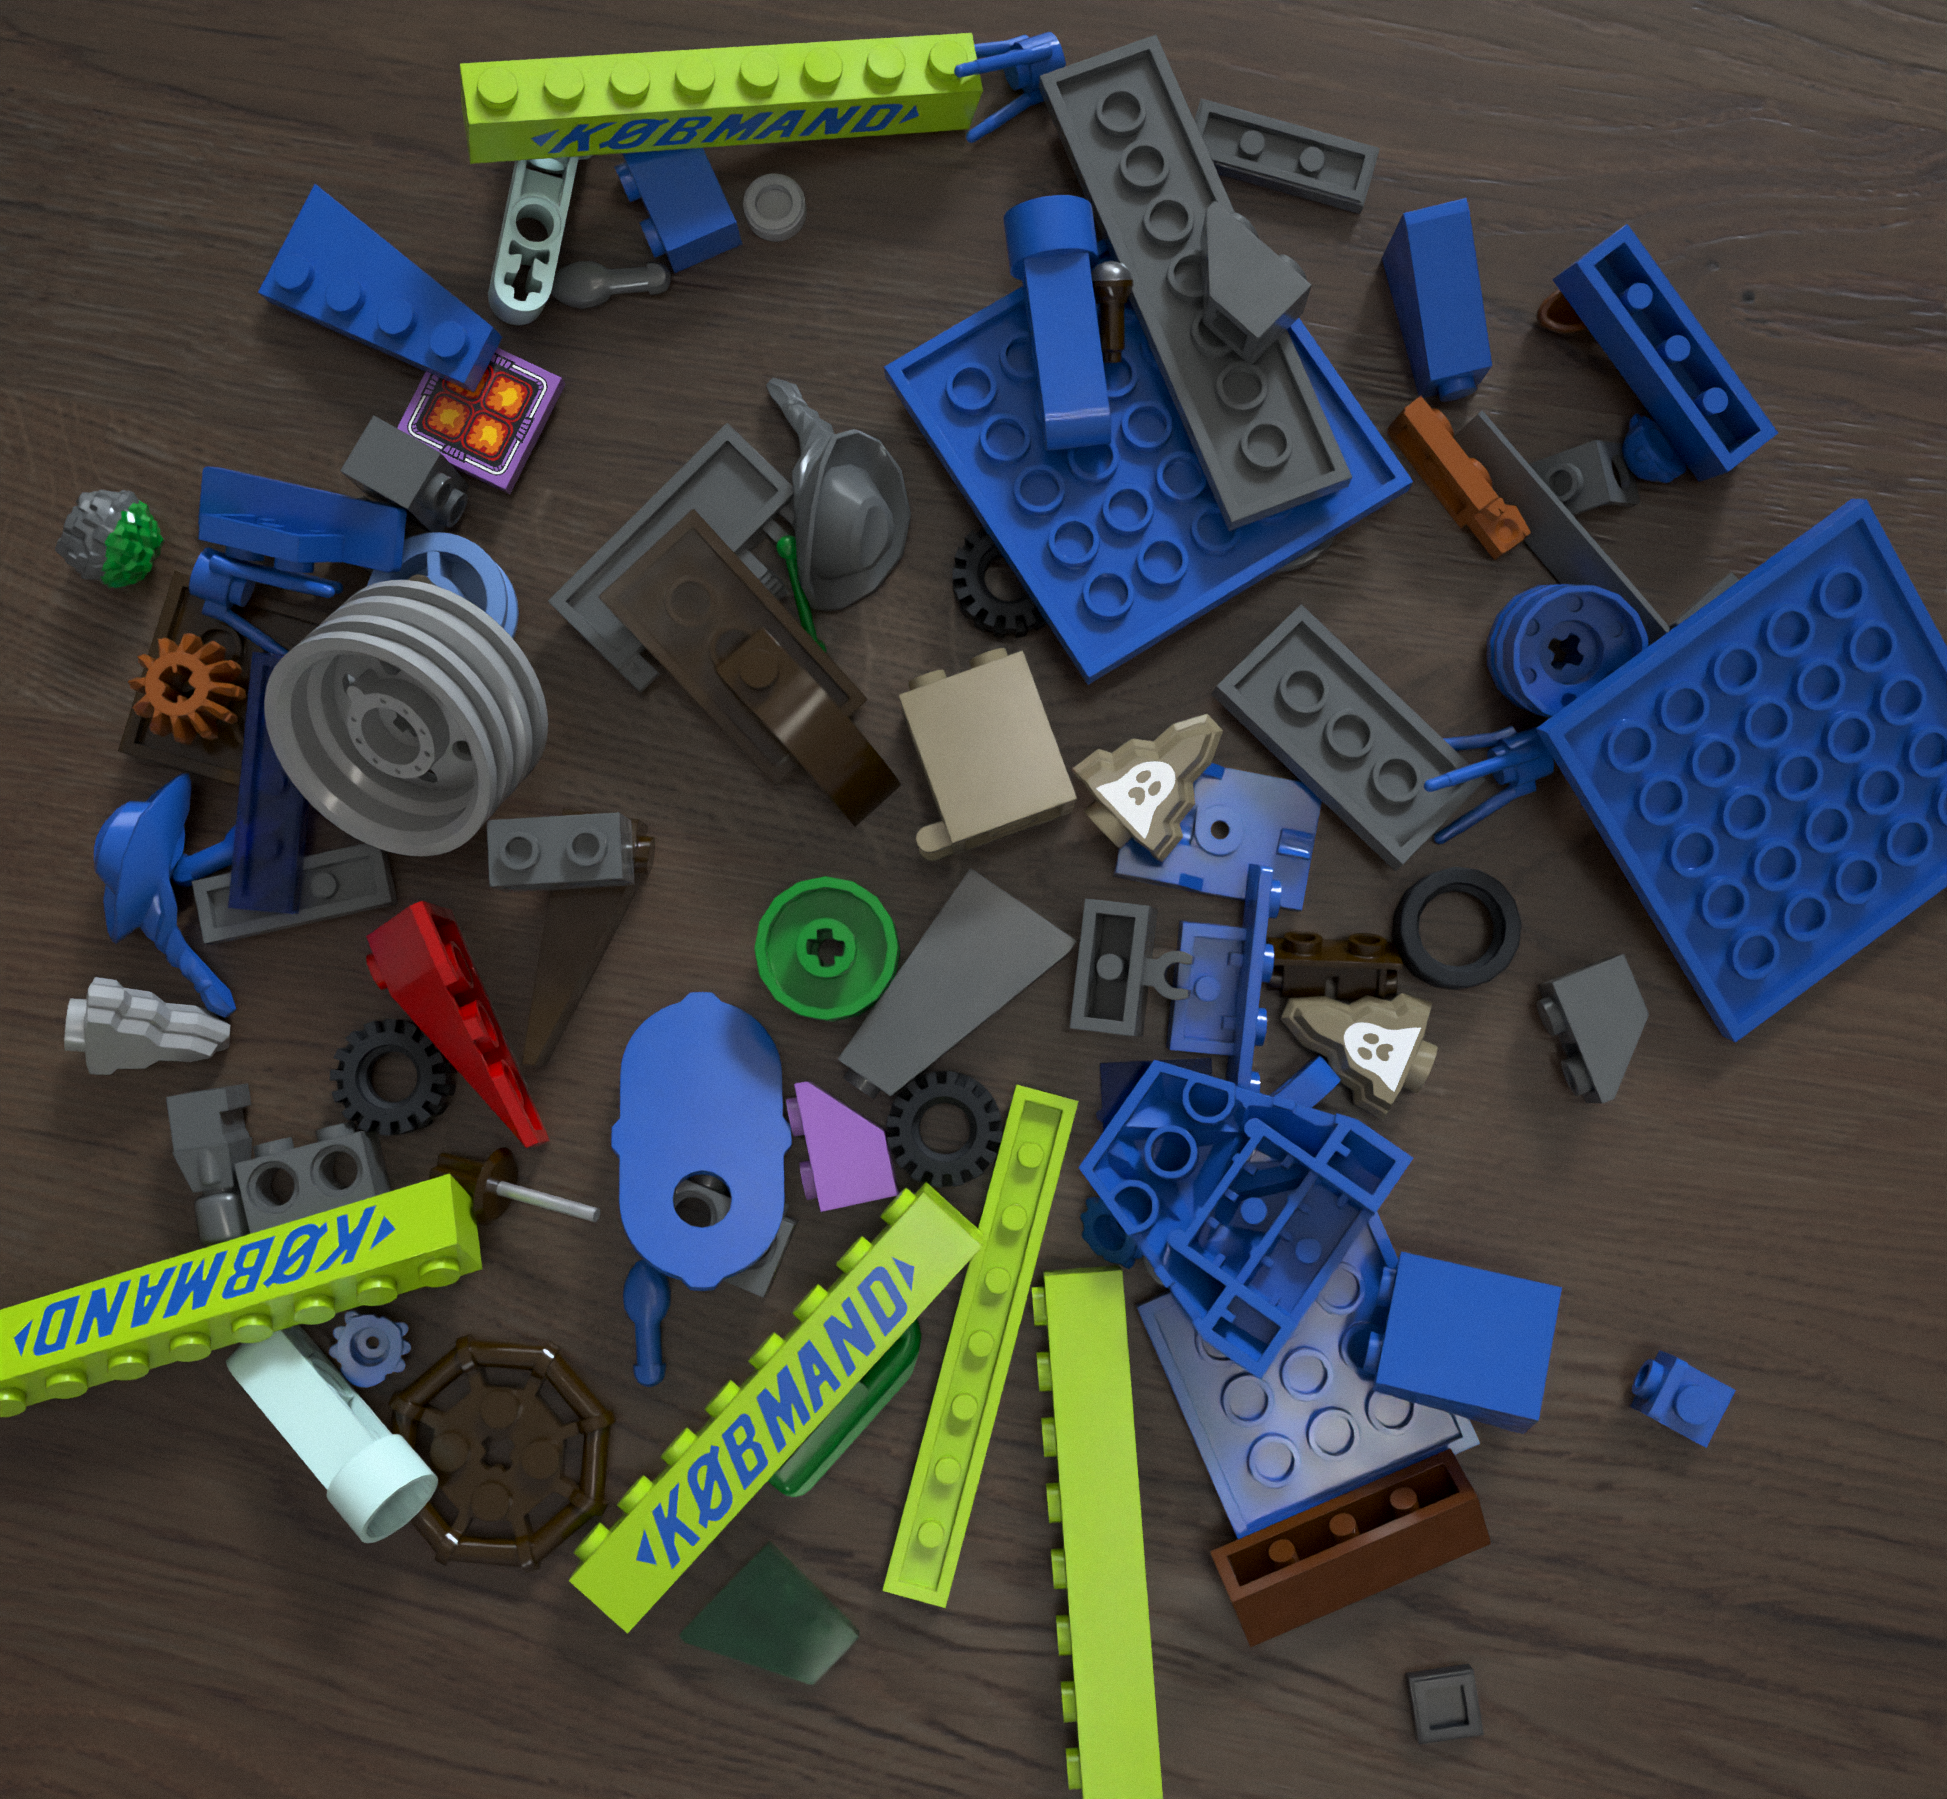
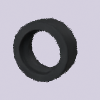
M1451 867L1424 876L1405 891L1394 911L1392 937L1403 964L1413 976L1433 987L1460 990L1490 982L1509 966L1519 947L1522 922L1515 899L1499 880L1479 869ZM1450 891L1465 892L1479 899L1490 912L1494 926L1492 942L1486 953L1474 963L1461 967L1445 965L1432 958L1423 947L1418 932L1420 916L1427 903L1437 895Z

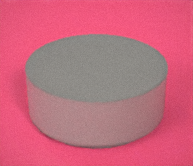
M775 173L766 174L753 181L745 192L743 199L745 217L751 230L760 238L773 242L784 241L795 236L803 227L807 216L805 197L800 186L790 177Z

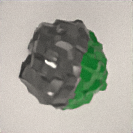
M101 489L97 492H82L75 501L78 506H74L72 512L67 515L63 526V534L57 541L55 551L65 559L67 564L75 567V571L81 574L82 579L99 580L108 588H122L131 584H137L145 579L148 572L151 571L153 562L161 555V547L165 541L160 534L161 529L158 527V522L150 514L149 506L141 502L132 491L122 490L114 492Z

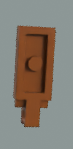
M1420 396L1400 412L1387 428L1388 435L1460 529L1467 524L1494 561L1517 546L1531 533L1517 506L1505 504L1503 498H1498L1499 496L1492 488V480L1486 468L1478 460L1469 458L1453 438V428L1441 411L1436 408H1430L1423 397Z

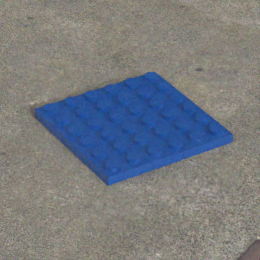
M1104 239L1097 242L1099 254L1097 265L1113 261ZM1023 286L884 366L886 380L1087 685L1409 491L1413 480L1300 318L1287 331L1349 468L1352 479L1349 486L1231 531L1227 528L1129 298L1127 303H1124L1125 349L1122 351V362L1103 363L1111 418L1110 444L1054 451L1045 450ZM1095 304L1099 327V304Z
M1850 499L1536 728V731L1723 1037L1735 1043L1947 887V646L1867 499Z

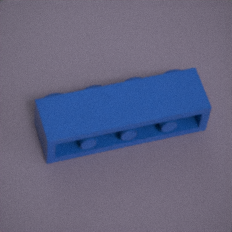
M1628 224L1601 241L1552 279L1699 482L1729 472L1778 434L1775 427Z

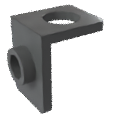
M1594 440L1529 464L1573 516L1603 505L1632 507L1640 504L1635 477L1624 461L1622 453L1623 444ZM1612 461L1615 463L1621 479V488L1615 480L1612 470Z

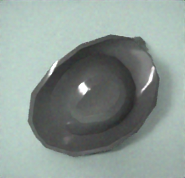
M772 378L766 384V388L774 403L784 413L786 419L799 436L801 456L792 470L794 494L793 527L796 534L798 581L812 609L821 611L842 610L876 592L903 557L911 511L902 470L879 439L856 429L834 434L832 425L820 419L818 412L808 407L796 384Z

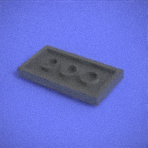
M1302 604L1215 687L1211 694L1395 872L1486 780L1482 776L1455 786L1427 792L1424 789V783L1428 779L1441 776L1444 773L1469 766L1470 764Z

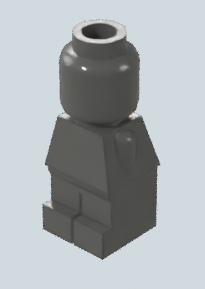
M248 1083L166 1097L174 1150L172 1154L192 1192L202 1191V1195L194 1202L200 1242L205 1246H212L250 1234L234 1166L235 1163L250 1160L252 1154V1137L249 1136V1132L245 1128L242 1108L251 1105Z

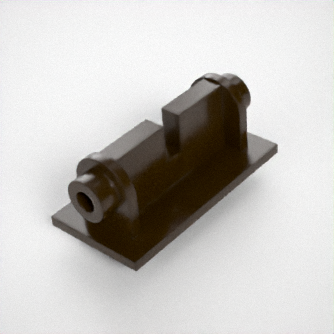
M1290 931L1284 934V938L1267 937V944H1272L1274 947V967L1271 980L1267 983V990L1279 991L1280 997L1325 996L1327 976L1337 977V999L1358 1000L1365 995L1384 999L1385 995H1396L1397 970H1403V962L1394 942H1389L1380 935L1355 933L1350 935L1348 940L1323 939L1321 935L1314 932Z

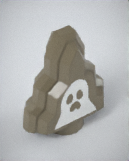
M1206 713L1172 724L1154 741L1131 738L1112 753L1098 748L1072 768L1076 777L1084 782L1095 798L1084 812L1118 848L1121 849L1133 838L1149 850L1154 858L1163 862L1183 838L1180 822L1195 805L1193 782L1211 765L1223 730Z
M1399 993L1391 1001L1365 995L1349 1005L1326 996L1288 998L1280 1017V1021L1301 1046L1326 1058L1327 1063L1341 1078L1339 1083L1352 1090L1353 1104L1382 1121L1386 1118L1402 1088L1415 1094L1422 1089L1430 1074L1438 1049L1437 1045L1423 1040L1433 1002L1404 993Z

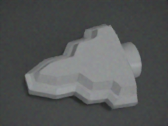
M95 977L88 988L86 999L70 998L65 1024L64 1048L65 1051L85 1052L89 1074L111 1075L116 1069H145L159 1060L193 1062L211 1058L217 1051L229 1048L231 1025L220 1020L216 1013L199 1006L165 1003L150 991L123 988L117 980Z

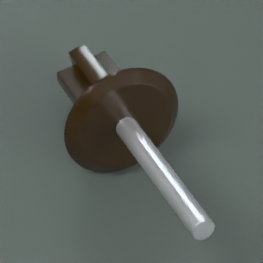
M506 1147L494 1151L485 1163L444 1152L438 1155L437 1166L430 1170L429 1180L451 1174L473 1198L474 1216L476 1221L482 1226L494 1223L507 1210L512 1199L594 1223L600 1217L599 1208L518 1186L516 1159L513 1152Z

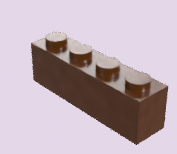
M1450 1448L1212 1550L1210 1553L1251 1648L1490 1545L1491 1540L1478 1496Z

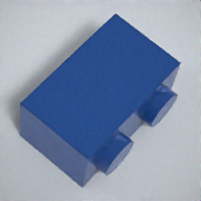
M703 148L621 153L624 162L614 166L629 202L641 198L649 215V218L639 222L654 258L666 253L674 273H677L742 245L735 217Z

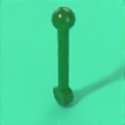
M791 535L783 536L778 540L776 550L778 555L786 561L801 626L827 654L825 643L817 639L809 602L798 581L796 537Z

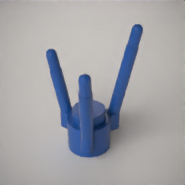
M1045 32L1030 38L1024 34L1009 40L974 44L976 56L981 59L959 64L955 67L954 74L959 78L1003 69L1010 87L1013 90L1022 88L1024 94L969 130L965 136L969 143H974L986 134L991 133L1030 106L1044 102L1039 91V76L1066 67L1061 44L1052 32Z
M210 547L205 548L200 553L193 567L189 582V593L192 596L205 600L202 609L203 615L226 623L279 660L289 651L230 610L234 604L241 607L246 606L252 596L256 582L324 598H332L335 594H340L343 591V585L337 581L298 572L283 571L246 560L229 558L225 556V553Z
M1509 726L1492 733L1444 738L1455 751L1486 747L1494 748L1488 750L1487 760L1428 779L1424 783V789L1427 792L1455 786L1491 773L1500 785L1509 783V786L1434 835L1435 843L1444 844L1512 800L1535 792V780L1553 773V757L1536 731L1537 727L1517 733L1513 726Z

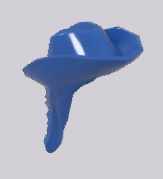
M181 773L153 793L146 802L129 801L114 811L102 825L96 837L94 869L96 874L106 884L103 903L107 931L111 940L117 944L136 928L140 927L146 937L154 941L156 948L165 954V958L170 965L179 968L182 975L194 984V989L197 993H200L206 1008L222 1017H228L236 1010L231 990L190 948L177 926V903L170 878L178 860L183 854L185 843L184 823L190 810L191 796L189 773Z

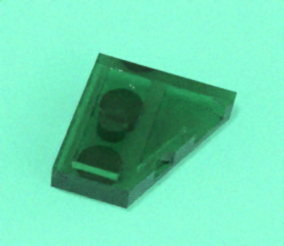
M768 1540L681 1630L679 1637L685 1643L814 1685L859 1638L860 1631Z

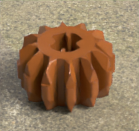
M186 633L183 635L179 646L168 638L158 639L160 655L158 659L146 654L137 656L140 665L148 669L146 677H136L128 681L131 689L145 694L132 708L137 715L143 718L152 717L149 728L154 734L165 737L172 733L176 742L190 745L195 739L197 732L207 740L218 739L216 724L218 718L230 724L238 722L235 712L227 709L229 701H240L247 697L244 689L230 684L242 673V669L238 663L232 660L224 661L226 648L219 643L211 641L203 646L200 637ZM189 680L188 682L191 686L196 688L194 694L189 699H187L188 696L185 692L181 690L183 683Z

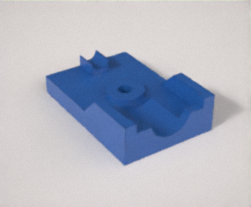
M1211 763L1193 782L1195 805L1180 822L1183 838L1163 862L1154 858L1149 850L1133 838L1121 849L1118 848L1113 877L1245 902L1249 863L1273 867V880H1280L1281 883L1279 909L1300 912L1304 902L1322 800L1303 782L1226 768ZM1223 822L1227 825L1228 835L1226 838L1217 839L1211 834L1213 823Z

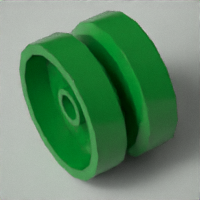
M827 876L797 882L775 897L759 921L754 947L760 978L773 997L798 1015L829 1022L859 1017L874 1007L896 976L901 956L896 925L878 898L853 881ZM830 939L841 944L843 950L842 956H834L835 963L832 964L824 963L819 957L820 945Z

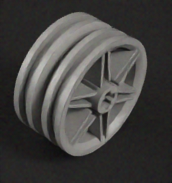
M383 581L369 585L356 592L328 616L320 626L316 627L281 658L269 677L265 692V719L270 741L283 769L300 793L326 819L349 835L381 850L401 855H439L450 852L469 841L496 812L500 805L515 791L519 784L534 770L544 752L548 735L547 707L540 682L527 657L513 638L491 616L465 598L441 587L419 581ZM430 769V770H432L435 774H432V773L427 772V771Z

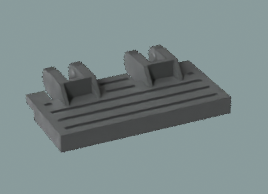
M728 423L548 600L640 693L660 674L640 655L646 648L604 605L598 596L691 509H695L778 601L788 593L784 587V582L772 570H768L751 551L765 537L776 547L778 540L788 535L774 520L781 515L793 527V486Z

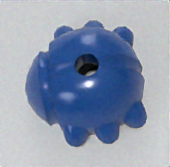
M1637 413L1633 415L1630 419L1629 431L1623 440L1622 446L1623 458L1630 471L1639 479L1669 483L1674 478L1685 473L1686 464L1657 423L1645 416L1641 417Z
M1087 1198L1086 1206L1088 1210L1080 1216L1084 1225L1082 1238L1098 1256H1103L1104 1260L1121 1264L1127 1269L1132 1268L1136 1258L1140 1259L1143 1257V1253L1133 1239L1126 1234L1101 1198Z
M354 1310L346 1312L344 1316L346 1325L337 1326L333 1330V1336L338 1340V1343L332 1345L329 1349V1355L341 1363L340 1371L343 1376L355 1386L371 1387L384 1381L386 1374L402 1372L406 1364L401 1355H405L411 1350L409 1341L403 1339V1336L409 1330L408 1325L405 1322H394L384 1315L379 1317L376 1313L361 1314ZM372 1336L378 1338L379 1345L371 1346L368 1338Z

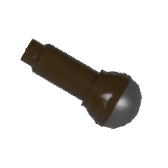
M1108 261L1097 265L1092 271L1091 276L1095 304H1099V335L1103 363L1122 362V351L1125 349L1124 303H1127V299L1131 294L1134 279L1130 270L1124 264Z

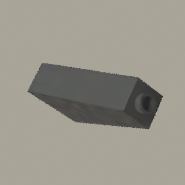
M970 868L839 1056L838 1060L849 1067L843 1078L872 1099L876 1098L880 1090L889 1096H894L1065 958L1077 941Z

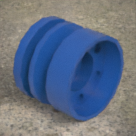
M1537 585L1515 595L1496 615L1487 637V667L1496 688L1514 706L1551 718L1648 647V636L1638 612L1619 594L1595 585ZM1552 639L1561 640L1560 648L1567 653L1562 662L1553 661L1555 654L1547 648Z

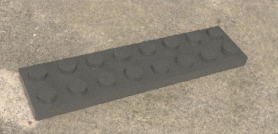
M1157 35L1040 75L1039 91L1085 198L1092 205L1094 219L1113 261L1124 264L1130 270L1134 279V286L1128 298L1228 530H1234L1348 487L1352 475L1288 331L1286 330L1250 366L1203 324L1200 237L1205 212L1214 201H1217L1230 214L1235 211Z

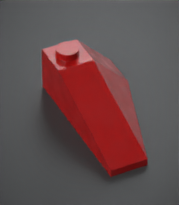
M419 901L410 905L367 935L366 938L373 953L366 955V962L376 985L381 990L388 988L392 998L526 1148L540 1146L549 1142V1137L452 910L429 902Z

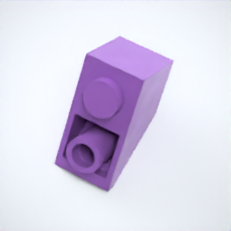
M812 1081L794 1084L797 1097L786 1099L794 1137L805 1135L810 1160L799 1163L806 1199L818 1198L820 1212L897 1196L900 1192L891 1149H889L887 1141V1130Z

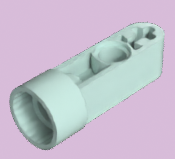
M592 155L515 161L488 291L490 307L500 320L511 325H526L534 321L542 312L552 290L578 160L590 158ZM526 165L540 171L562 174V178L527 169ZM526 217L537 219L545 226L548 238L541 242H532L525 239L519 233L516 221ZM520 264L531 266L525 285V291L528 293L525 301L514 299V288L511 287L519 271Z
M299 1325L273 1332L270 1338L261 1342L242 1343L226 1360V1365L231 1374L327 1489L328 1501L362 1542H377L393 1534L416 1516L434 1494L438 1485L437 1476L403 1436L392 1434Z

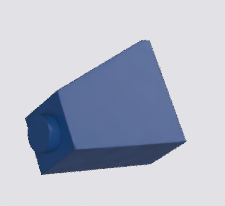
M1463 198L1403 213L1382 256L1418 396L1426 398L1439 395L1442 402L1457 400L1476 392V385L1481 383L1492 367L1470 210L1467 199Z

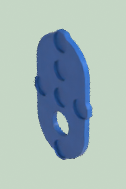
M692 992L681 1002L669 1005L651 1015L637 1028L630 1038L621 1063L620 1119L612 1126L611 1150L620 1159L619 1206L621 1222L625 1234L636 1253L651 1267L671 1278L681 1280L692 1291L715 1290L723 1280L733 1277L754 1265L768 1251L776 1238L784 1211V1156L791 1149L792 1145L791 1125L783 1117L782 1068L779 1053L766 1029L750 1014L733 1005L721 1002L713 993ZM701 1174L713 1176L723 1182L729 1190L731 1197L730 1210L724 1219L713 1226L703 1228L691 1226L681 1220L673 1204L674 1192L680 1183L691 1176Z

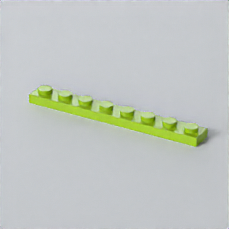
M1017 1084L1015 1086L978 1229L984 1234L983 1246L971 1258L968 1264L883 1586L884 1592L946 1608L1079 1102L1077 1100Z

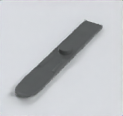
M1483 411L1479 412L1453 437L1469 458L1478 460L1486 468L1492 480V488L1499 496L1498 498H1503L1505 504L1517 506L1531 531L1524 539L1525 543L1561 584L1595 585L1619 594L1638 612L1648 636V646L1672 630Z

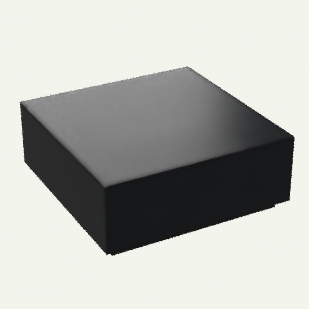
M1469 1663L1405 1673L1414 1734L1419 1745L1484 1735L1474 1670Z

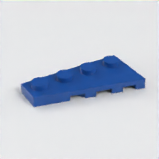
M314 184L258 291L269 303L473 393L503 338L484 319L316 184Z

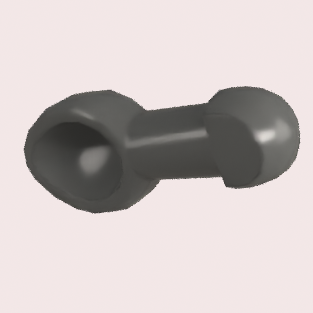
M577 261L557 271L554 275L551 294L565 305L586 309L598 307L608 301L613 294L650 292V295L661 294L668 290L671 283V274L665 265L658 262H647V266L608 269L594 261Z

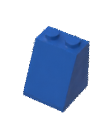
M1401 1252L1396 1269L1383 1267L1376 1306L1388 1308L1383 1334L1371 1331L1363 1371L1376 1373L1372 1391L1512 1432L1525 1434L1539 1421L1562 1287Z

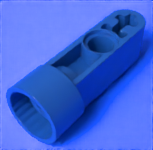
M1072 195L1045 196L1022 202L1005 213L1003 222L1010 274L1014 278L1021 280L1023 285L1045 450L1054 451L1110 444V408L1091 269L1099 262L1092 205L1088 200Z

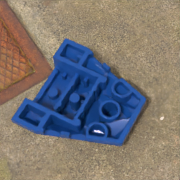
M1153 1060L1078 1168L1126 1234L1136 1243L1164 1286L1171 1291L1193 1321L1191 1323L1202 1338L1261 1380L1357 1238L1407 1169L1413 1157L1358 1119L1338 1113L1336 1115L1296 1104L1294 1100L1277 1095L1272 1097L1235 1086V1083Z

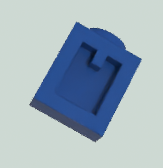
M1659 1350L1655 1359L1645 1361L1637 1372L1632 1385V1393L1636 1396L1630 1407L1707 1448L1736 1390L1688 1365L1687 1362Z

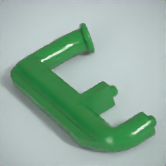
M917 1318L768 1480L779 1492L786 1496L798 1497L810 1491L908 1381L913 1373L921 1345L922 1333Z

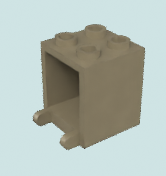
M998 648L982 653L969 661L970 670L950 677L946 676L944 670L926 673L909 681L910 691L899 695L903 716L941 821L921 828L916 836L920 855L927 861L933 862L966 852L1073 812L1077 797L1023 651L1009 656L1006 648Z

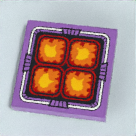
M497 347L474 393L425 372L397 428L440 452L455 469L510 495L566 384L561 377Z

